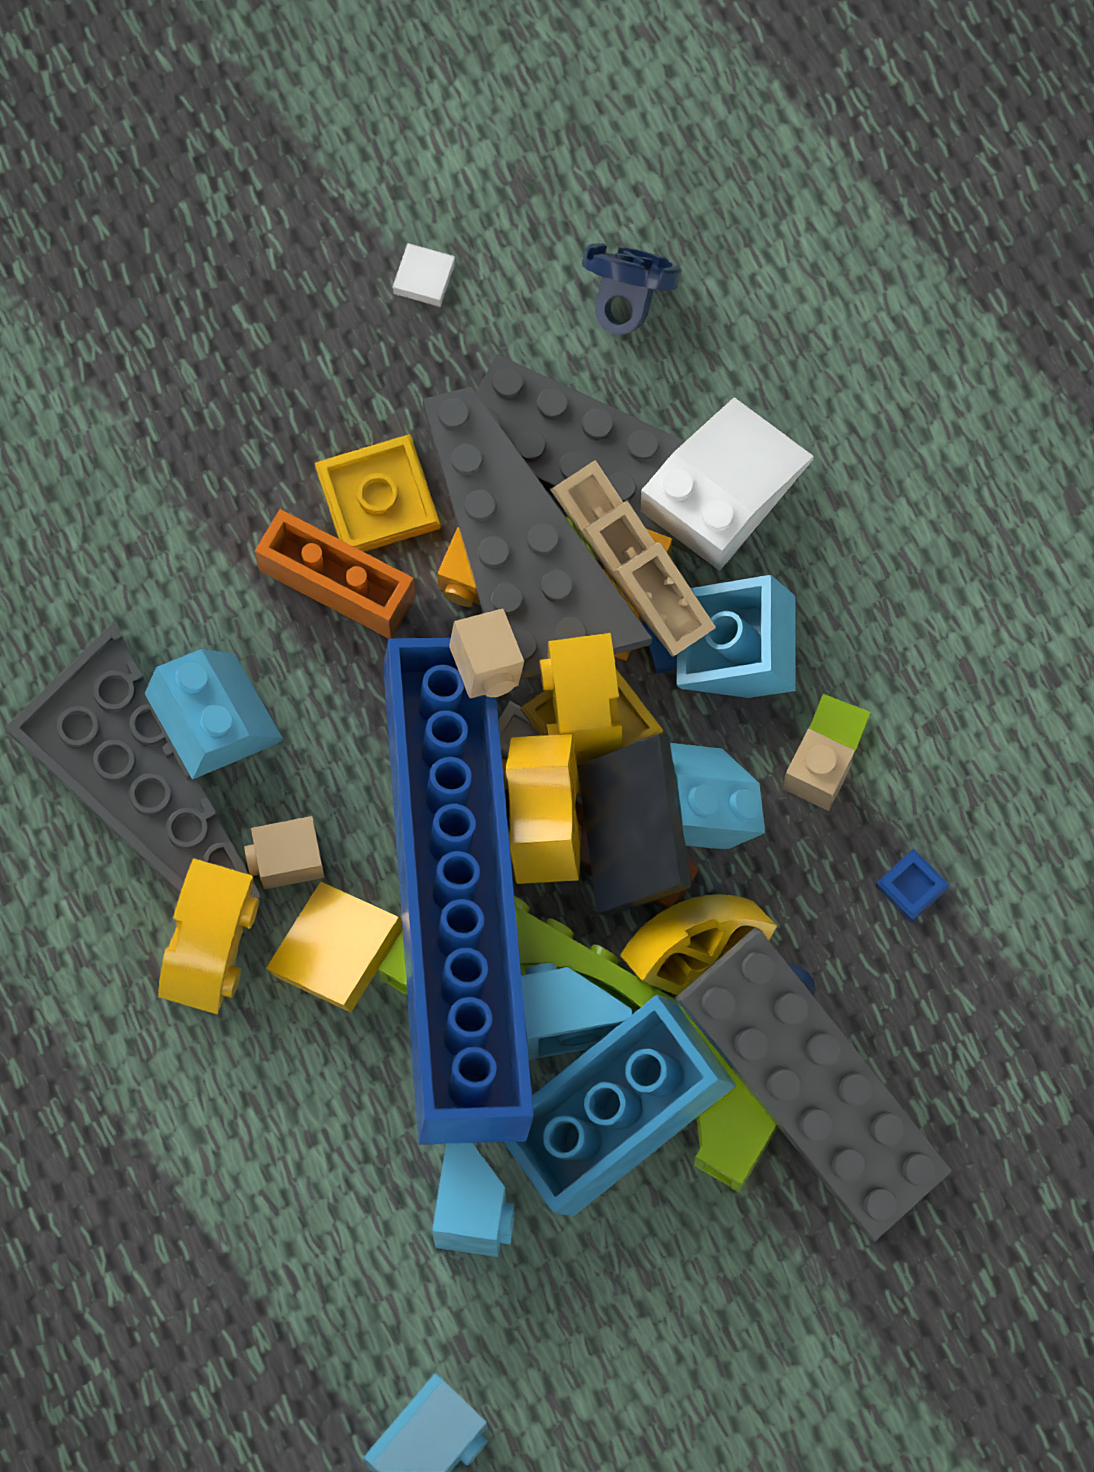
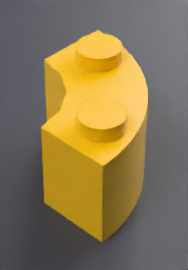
M611 633L548 641V659L539 660L543 691L552 690L555 723L546 724L547 735L573 734L577 766L623 748L622 724L616 698L619 697Z
M573 734L512 737L508 758L502 759L504 790H509L510 832H508L510 858L511 863H513L516 883L579 880L581 826L578 825L575 810L576 795L579 794V781Z
M193 858L173 919L176 920V929L169 946L164 951L158 997L217 1015L224 997H234L241 976V968L235 966L241 935L244 927L249 929L252 927L259 906V898L252 897V875Z
M705 895L682 901L657 914L638 930L620 956L643 982L678 996L753 929L761 930L767 939L770 940L777 925L752 900L733 895Z

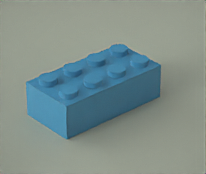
M656 995L532 1095L533 1119L527 1140L504 1142V1144L553 1213L575 1216L737 1085L675 1001Z

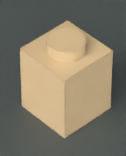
M504 609L454 621L449 647L469 698L482 695L498 697L518 686L524 659Z
M808 728L786 772L783 790L829 811L851 768L855 750Z
M312 816L251 828L254 844L244 846L249 874L252 876L260 875L264 890L325 878Z

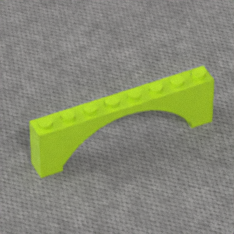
M514 896L521 974H525V969L531 966L545 963H554L557 969L569 967L631 1008L633 1013L656 995L675 1001L737 1085L696 1118L700 1150L695 1156L694 1166L740 1192L776 1132L778 1126L676 999L662 992L663 989L643 982L637 974L633 975L617 965L619 959L605 948L593 944L589 949L573 940L572 938L575 934L564 924L548 918L546 923L530 915L528 913L530 907ZM402 930L379 966L378 971L380 980L407 995Z

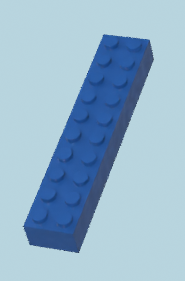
M451 638L388 639L383 671L418 1145L526 1141L533 1119V1106L496 697H488L486 695L469 698L449 647Z

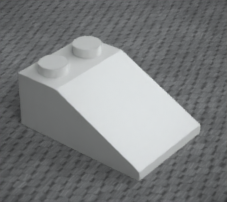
M734 397L674 451L641 490L640 511L720 571L812 462L814 456Z

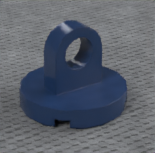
M605 243L590 244L585 248L582 266L586 270L602 276L595 308L599 324L604 330L617 335L637 330L644 324L647 318L654 289H676L679 285L682 269L679 265H673V263L669 262V259L650 252L625 247L619 248L618 253L612 254L606 253L607 246ZM617 295L627 298L632 305V316L627 323L616 320L612 315L611 303Z

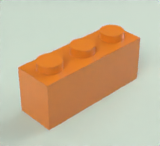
M279 509L255 549L260 572L389 639L393 638L416 598L413 577L282 509Z

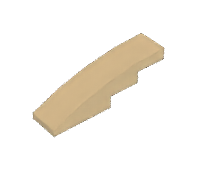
M596 460L550 489L610 577L672 657L716 628L662 544L654 542L629 502L622 501Z

